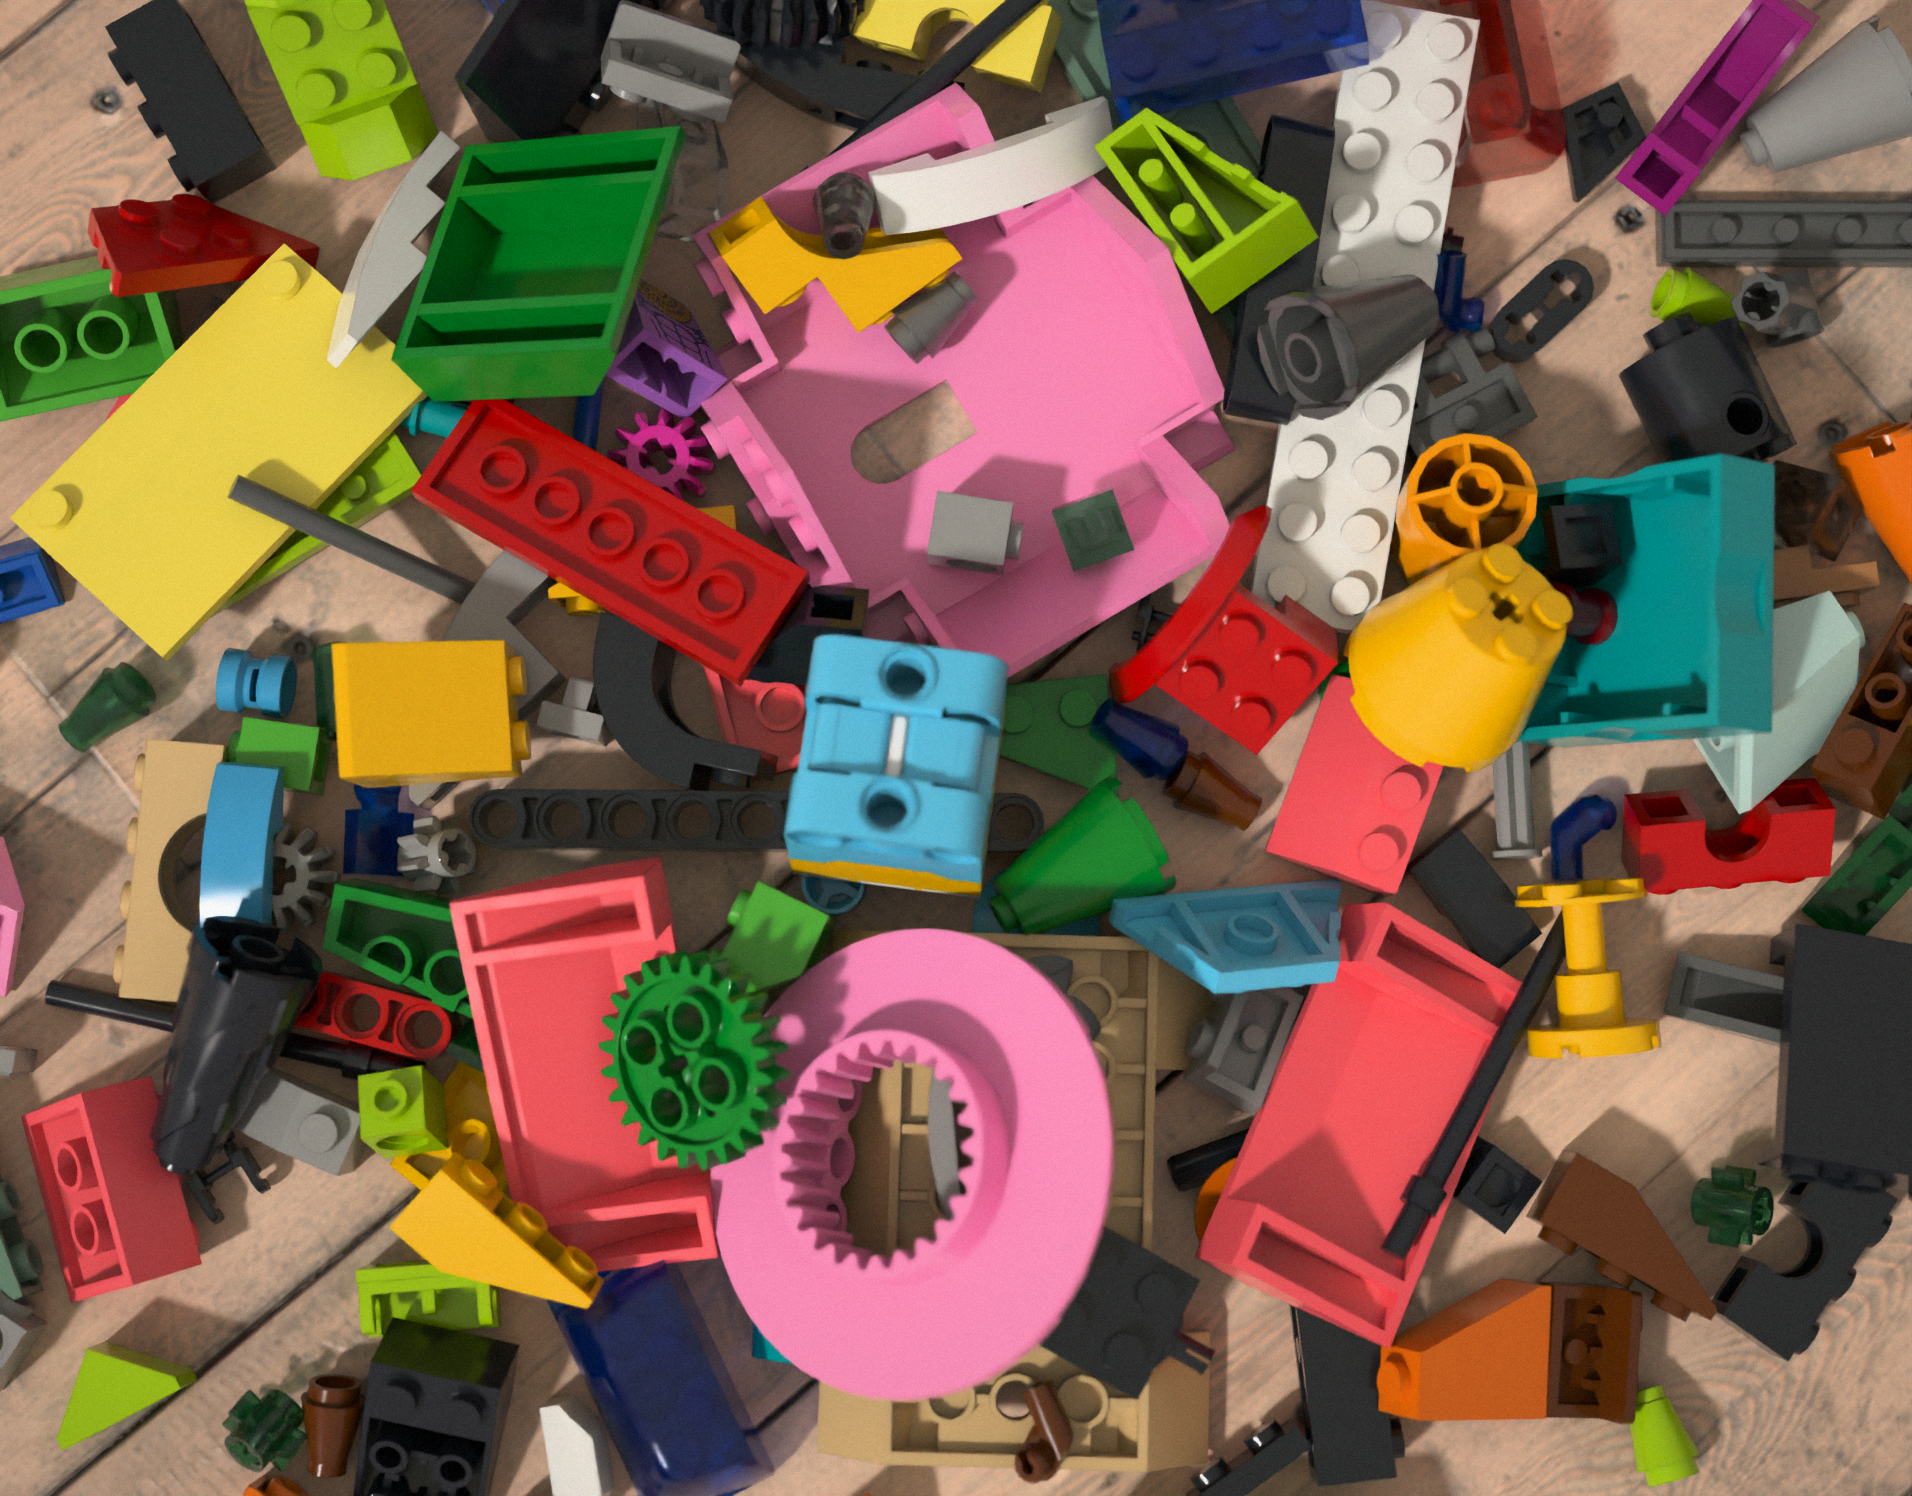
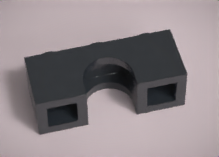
M1823 1177L1822 1181L1814 1183L1792 1181L1778 1203L1793 1213L1802 1222L1806 1230L1807 1249L1804 1257L1794 1268L1776 1273L1758 1260L1741 1256L1712 1298V1302L1718 1309L1715 1315L1771 1355L1789 1362L1794 1353L1797 1355L1802 1354L1815 1340L1820 1329V1323L1816 1320L1830 1299L1832 1301L1840 1299L1852 1285L1856 1277V1269L1853 1268V1265L1866 1246L1869 1248L1875 1246L1888 1232L1893 1220L1889 1212L1898 1199L1887 1191L1880 1194L1849 1191L1845 1189V1180Z

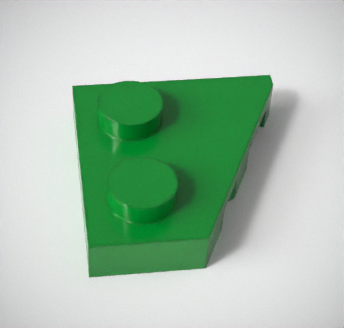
M1106 674L1007 684L1005 717L999 757L1013 763L1023 764L1036 769L1037 772L1058 780L1068 781L1089 790L1107 777H1113L1118 780ZM1119 787L1112 790L1117 797L1119 796Z

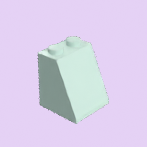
M1830 590L1773 609L1772 733L1693 739L1738 814L1752 810L1821 749L1861 679L1858 662L1859 649L1865 646L1863 628L1853 612L1845 613Z

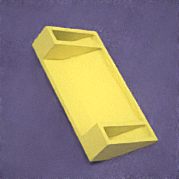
M283 244L9 517L166 661L296 531V529L227 498L236 476L239 474L316 510L411 413L412 409L428 396L391 360L396 345L376 326L371 329L337 369L327 361L342 293L286 244Z

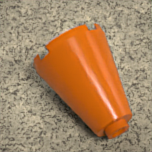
M1912 420L1894 425L1887 421L1842 440L1832 447L1833 451H1828L1832 466L1908 581L1912 583Z

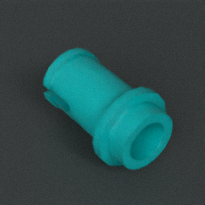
M427 396L412 409L411 413L399 426L409 428V434L413 436H418L420 431L448 438L470 405L457 401L434 402Z

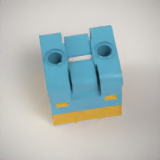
M823 635L815 638L805 695L807 715L798 772L793 775L784 830L792 873L794 875L980 899L1004 726L1007 663L998 657L978 652L844 635Z

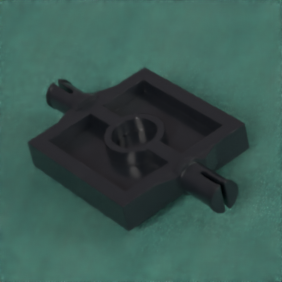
M1103 1226L1083 1281L1070 1303L1060 1315V1322L1038 1345L1136 1400L1141 1395L1154 1368L1165 1360L1167 1356L1203 1375L1209 1365L1190 1355L1186 1350L1189 1349L1206 1360L1211 1361L1215 1349L1209 1348L1181 1332L1184 1311L1200 1279Z

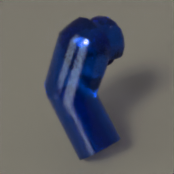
M1441 250L1440 254H1437L1438 269L1434 293L1438 300L1439 319L1445 328L1451 332L1459 333L1460 329L1475 332L1482 328L1485 302L1479 297L1463 298L1467 254L1455 250Z
M1587 794L1578 797L1553 820L1550 827L1551 880L1584 879L1583 845L1602 829L1610 830L1617 820V809L1610 799L1600 797L1597 794Z

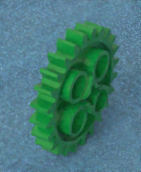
M681 950L640 963V971L626 974L623 977L627 989L611 994L610 999L619 1012L603 1016L602 1022L608 1029L614 1032L613 1039L599 1042L601 1050L613 1055L614 1063L601 1070L602 1076L616 1078L619 1086L608 1098L610 1102L625 1100L628 1106L621 1120L622 1125L626 1126L638 1122L642 1126L638 1137V1144L644 1146L658 1141L657 1158L663 1161L677 1156L679 1168L681 1169L699 1164L701 1170H707L746 1157L747 1151L758 1148L765 1143L762 1136L763 1132L777 1128L779 1123L770 1110L786 1105L788 1101L783 1093L775 1088V1083L790 1078L791 1072L776 1064L775 1055L784 1053L789 1049L788 1043L782 1041H772L770 1032L778 1026L781 1019L779 1016L763 1017L760 1010L766 1002L767 993L761 992L749 996L746 991L750 981V974L746 971L730 976V959L725 957L710 962L708 951L704 950L688 955L685 950Z

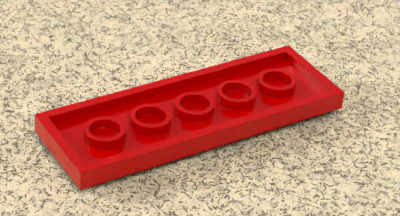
M504 399L473 400L411 490L419 502L740 687L810 581L808 571Z

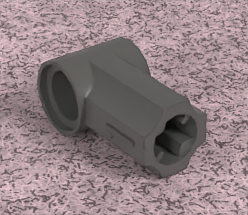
M1807 269L1791 270L1777 275L1761 272L1742 279V287L1738 295L1731 300L1737 321L1751 324L1757 331L1763 332L1769 348L1797 343L1824 331Z

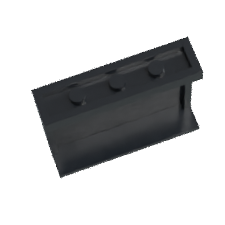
M1796 923L1773 937L1770 944L1769 964L1784 966L1775 1142L1773 1149L1758 1155V1165L1781 1169L1782 1178L1795 1182H1820L1823 1177L1845 1180V1189L1858 1193L1880 1194L1885 1193L1886 1188L1908 1191V1199L1912 1201V944Z

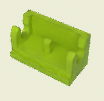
M427 1260L368 1264L356 1270L360 1325L362 1334H369V1338L383 1337L393 1317L450 1330L496 1328L502 1325L499 1286L440 1272Z

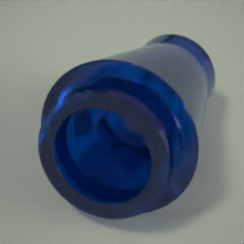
M1112 698L1107 699L1101 704L1091 721V731L1102 737L1144 779L1154 777L1159 781L1167 780L1180 767L1188 751V738L1180 734L1178 724L1124 706Z

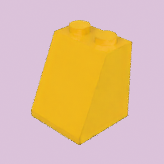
M505 640L332 644L339 776L341 779L365 788L522 776L521 760L531 759V735L528 721H519L517 696L527 694V673L524 657H514V648Z

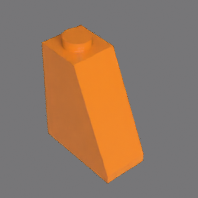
M1498 1279L1396 1335L1390 1348L1381 1346V1361L1377 1374V1388L1379 1391L1378 1411L1417 1421L1546 1419L1552 1286L1515 1279Z

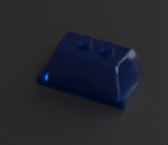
M664 1260L643 1267L598 1272L597 1274L605 1281L594 1301L587 1309L546 1299L638 1496H733L774 1475L775 1469L677 1263L666 1264Z

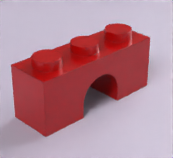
M1815 777L1785 780L1752 810L1747 811L1734 825L1721 830H1706V819L1688 789L1624 794L1621 861L1630 878L1642 877L1644 890L1658 895L1672 894L1679 889L1701 887L1733 889L1746 883L1768 881L1798 883L1806 878L1830 876L1836 808Z

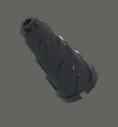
M211 916L205 918L202 928L198 926L197 922L193 928L186 948L189 957L171 1026H174L175 1029L163 1072L164 1088L149 1136L154 1140L153 1151L159 1157L160 1165L170 1172L180 1175L194 1174L199 1169H205L213 1156L221 1153L232 1128L238 1124L262 1077L273 1068L298 1016L317 989L323 971L321 958L309 945L298 937H295L291 951L277 945L276 941L281 931L278 927L242 917Z

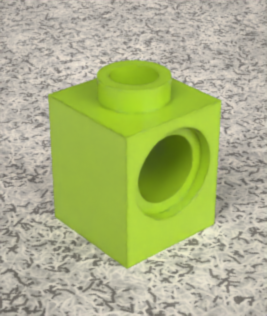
M422 1065L358 1076L361 1140L384 1159L448 1149L444 1086Z

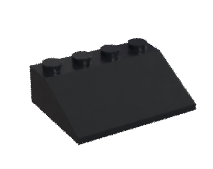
M504 0L454 76L487 139L494 143L582 135L579 129L592 110L596 113L600 112L613 94L610 86L602 83L601 55L618 4L622 0ZM627 0L656 11L659 7L666 10L674 2V0Z

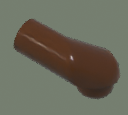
M1051 1378L1039 1381L1021 1391L1034 1425L1020 1451L1015 1456L1014 1466L1018 1476L1023 1481L1031 1484L1047 1481L1059 1471L1074 1439L1072 1426Z

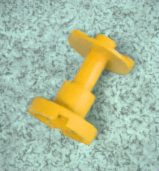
M1598 878L1578 880L1577 883L1556 885V883L1517 886L1518 899L1515 900V907L1562 905L1568 973L1555 975L1559 1023L1544 1024L1527 1029L1529 1056L1537 1058H1563L1562 1049H1568V1053L1579 1054V1058L1646 1052L1653 1050V1047H1662L1659 1020L1625 1018L1621 970H1607L1601 902L1647 897L1648 893L1647 890H1644L1643 878Z

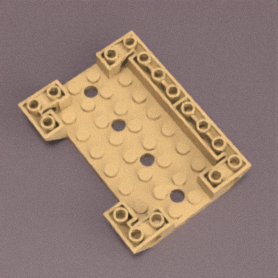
M834 931L833 954L853 943L894 931ZM959 932L992 942L1012 951L1025 960L1045 955H1058L1072 960L1073 972L1066 995L1076 997L1086 1004L1096 1015L1100 1023L1101 1031L1092 1043L1098 1053L1107 1081L1106 1087L1112 1113L1114 1139L1113 1177L1103 1226L1152 1253L1156 1070H1187L1192 1059L1191 1056L1185 1053L1189 1038L1202 1019H1208L1214 1001L1208 998L1209 990L1130 937L1036 934L1025 936V934ZM894 1060L893 1068L888 1070L873 1066L872 1079L869 1082L862 1081L863 1096L860 1108L848 1125V1132L853 1139L855 1147V1163L853 1172L848 1182L841 1187L840 1198L845 1204L847 1211L846 1233H850L854 1237L852 1247L868 1249L872 1252V1256L893 1258L894 1252L899 1250L916 1252V1241L918 1239L938 1240L935 1223L938 1219L948 1221L938 1195L929 1149L928 1104L933 1068L920 1065L916 1061L915 1063L908 1064ZM952 1100L958 1171L960 1173V1170L973 1166L974 1157L962 1151V1144L972 1137L974 1132L973 1127L961 1125L958 1119L968 1105ZM959 1178L960 1194L964 1196L967 1193L968 1187ZM1181 1329L1182 1333L1210 1348V1330ZM1037 1345L1017 1363L990 1380L964 1391L938 1398L919 1400L877 1399L852 1394L819 1380L817 1452L880 1465L1015 1468V1456L1034 1425V1421L1030 1411L1020 1417H1011L1004 1414L996 1404L997 1392L1003 1384L1009 1381L1019 1380L1031 1386L1039 1381L1051 1378L1074 1432L1073 1442L1059 1470L1151 1472L1208 1463L1210 1361L1189 1349L1186 1350L1190 1355L1209 1365L1204 1374L1200 1375L1197 1371L1167 1356L1165 1360L1154 1368L1138 1400L1040 1345Z

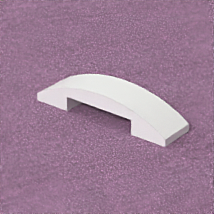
M1101 96L1046 114V125L939 160H935L926 153L868 172L881 231L885 235L903 234L942 228L985 218L1038 201L1096 174L1107 167L1094 146L1113 132L1108 100Z

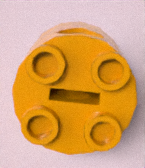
M1464 433L1444 438L1423 452L1408 476L1397 499L1390 544L1394 561L1401 568L1405 580L1412 585L1464 555L1475 551L1488 550L1494 544H1505L1516 550L1536 516L1538 491L1530 467L1512 447L1491 436Z

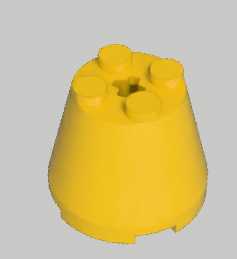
M1494 544L1488 550L1468 553L1382 600L1354 628L1344 650V655L1349 660L1350 676L1355 689V693L1350 697L1352 705L1369 731L1388 749L1410 763L1422 767L1429 761L1449 767H1464L1466 773L1483 769L1497 761L1518 740L1524 731L1565 640L1566 624L1572 618L1571 604L1562 593L1553 589L1541 573L1523 561L1520 554L1511 546Z

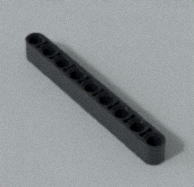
M495 789L486 791L475 799L470 807L468 820L470 830L476 839L485 845L504 850L788 852L784 830L790 791ZM994 793L986 854L1021 853L1026 851L1040 837L1044 819L1042 810L1036 801L1027 795L1018 793ZM508 802L513 805L517 812V824L510 834L497 838L492 835L488 828V815L493 807L500 803ZM574 803L581 811V827L572 836L560 838L552 830V814L562 804ZM632 803L639 804L646 812L647 821L645 828L636 837L622 838L615 829V816L623 806ZM700 804L706 806L711 815L710 828L700 838H685L678 828L680 813L689 805ZM754 805L769 806L774 811L776 818L775 827L771 834L757 840L746 837L741 826L742 816L745 811ZM1012 806L1020 807L1027 811L1033 824L1030 835L1016 842L1003 838L996 828V817L1005 808Z

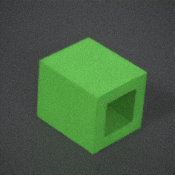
M243 717L241 731H234L231 736L227 762L284 767V791L323 796L333 733L318 727Z

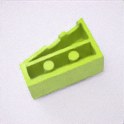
M1148 108L1139 112L1094 146L1155 235L1169 248L1172 259L1211 314L1319 238L1297 200L1284 192L1279 194L1255 179L1253 174L1237 163L1232 165L1211 152L1205 143Z

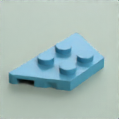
M1338 879L1113 899L1109 922L1113 927L1215 994H1236L1250 990L1300 987L1307 984L1335 982L1340 963L1341 942L1338 940L1341 929V913L1338 912L1341 883Z

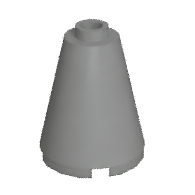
M1875 15L1860 22L1745 118L1748 130L1740 134V140L1749 160L1755 168L1765 164L1770 172L1776 173L1912 137V63L1889 26L1877 31L1880 20L1878 16Z

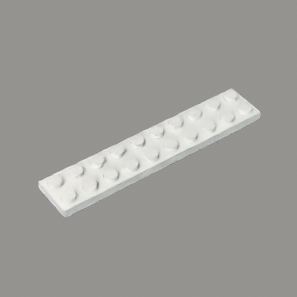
M1370 0L1354 1L1332 125L1335 126V141L1313 288L1411 274L1422 279L1434 291L1480 20ZM1425 339L1342 413L1324 420L1303 417L1294 410L1302 406L1296 400L1288 425L1279 424L1265 505L1272 509L1265 535L1257 549L1250 588L1252 593L1272 607H1275L1282 601L1285 595H1288L1292 600L1298 602L1336 629L1337 632L1351 634L1364 616L1376 604L1381 602L1396 515V503L1401 486Z

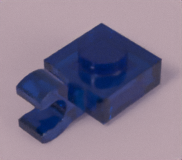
M354 783L355 795L360 801L362 809L345 810L343 874L405 877L402 872L397 870L399 866L397 856L400 847L397 839L398 837L414 834V813L398 812L399 794L402 786L365 788Z

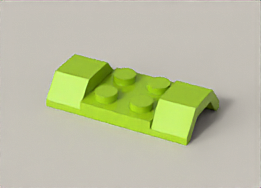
M244 0L253 26L321 176L354 181L412 161L439 134L385 0Z

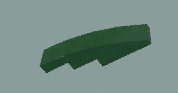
M1912 771L1885 819L1883 820L1874 815L1831 866L1830 876H1823L1800 906V909L1822 928L1865 936L1912 887Z

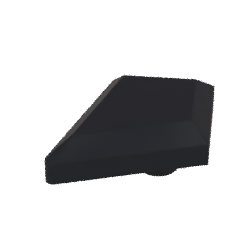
M1618 82L1574 102L1560 111L1573 201L1580 202L1646 138Z

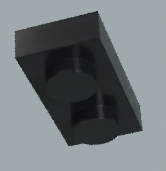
M1273 1418L1256 1428L1243 1440L1248 1449L1233 1460L1226 1463L1223 1457L1220 1456L1199 1469L1190 1478L1195 1487L1185 1494L1186 1496H1245L1312 1447L1291 1418L1281 1425Z

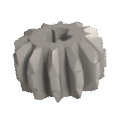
M283 822V830L275 834L273 839V876L274 873L282 872L285 868L296 871L295 882L286 883L284 887L272 884V917L275 927L281 929L280 932L291 931L295 916L304 926L314 925L317 920L311 903L313 902L324 908H330L332 901L331 895L321 891L323 883L336 884L341 881V874L339 872L322 870L321 867L330 862L336 855L334 849L324 846L313 850L317 843L318 833L312 829L305 828L296 837L293 825L287 822Z

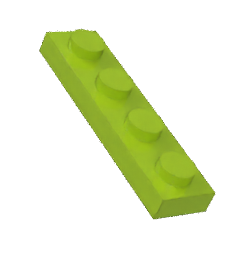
M393 430L316 510L354 528H358L412 495L411 490L421 477L422 472L397 432ZM296 529L212 617L330 544Z

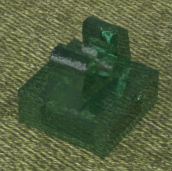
M1113 486L1052 508V514L1073 571L1134 550V544Z

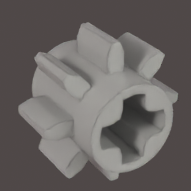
M435 815L413 820V828L416 834L398 837L397 839L400 845L397 856L398 872H402L405 878L414 882L413 892L416 894L435 891L439 896L459 892L460 882L458 877L472 875L476 872L474 868L476 861L475 840L466 831L459 829L460 819L458 818L440 821Z

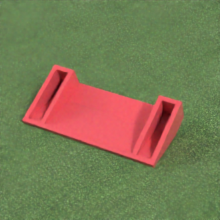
M661 857L598 865L450 902V910L511 1200L516 1204L523 1202L534 1208L548 1225L547 1231L565 1247L572 1245L585 1252L596 1264L598 1272L718 1258L721 1251L713 1218L711 1168L701 1170L699 1164L681 1169L679 1168L677 1156L663 1161L657 1158L658 1141L640 1146L638 1144V1137L642 1126L638 1122L623 1126L621 1123L623 1115L628 1109L625 1100L610 1102L608 1098L619 1087L617 1079L602 1076L601 1073L603 1068L614 1064L613 1055L599 1048V1042L613 1039L614 1032L608 1029L602 1022L603 1016L619 1012L610 999L611 994L627 989L623 977L626 974L640 971V963L679 951Z
M1388 903L1346 904L1341 916V929L1338 940L1341 942L1340 963L1335 982L1311 985L1280 1057L1261 1109L1257 1110L1194 1257L1246 1285L1382 1347L1390 1348L1495 1091L1443 1187V1190L1447 1193L1445 1200L1435 1218L1427 1217L1405 1260L1402 1261L1389 1255L1381 1249V1246L1404 1205L1399 1198L1412 1175H1420L1522 982Z

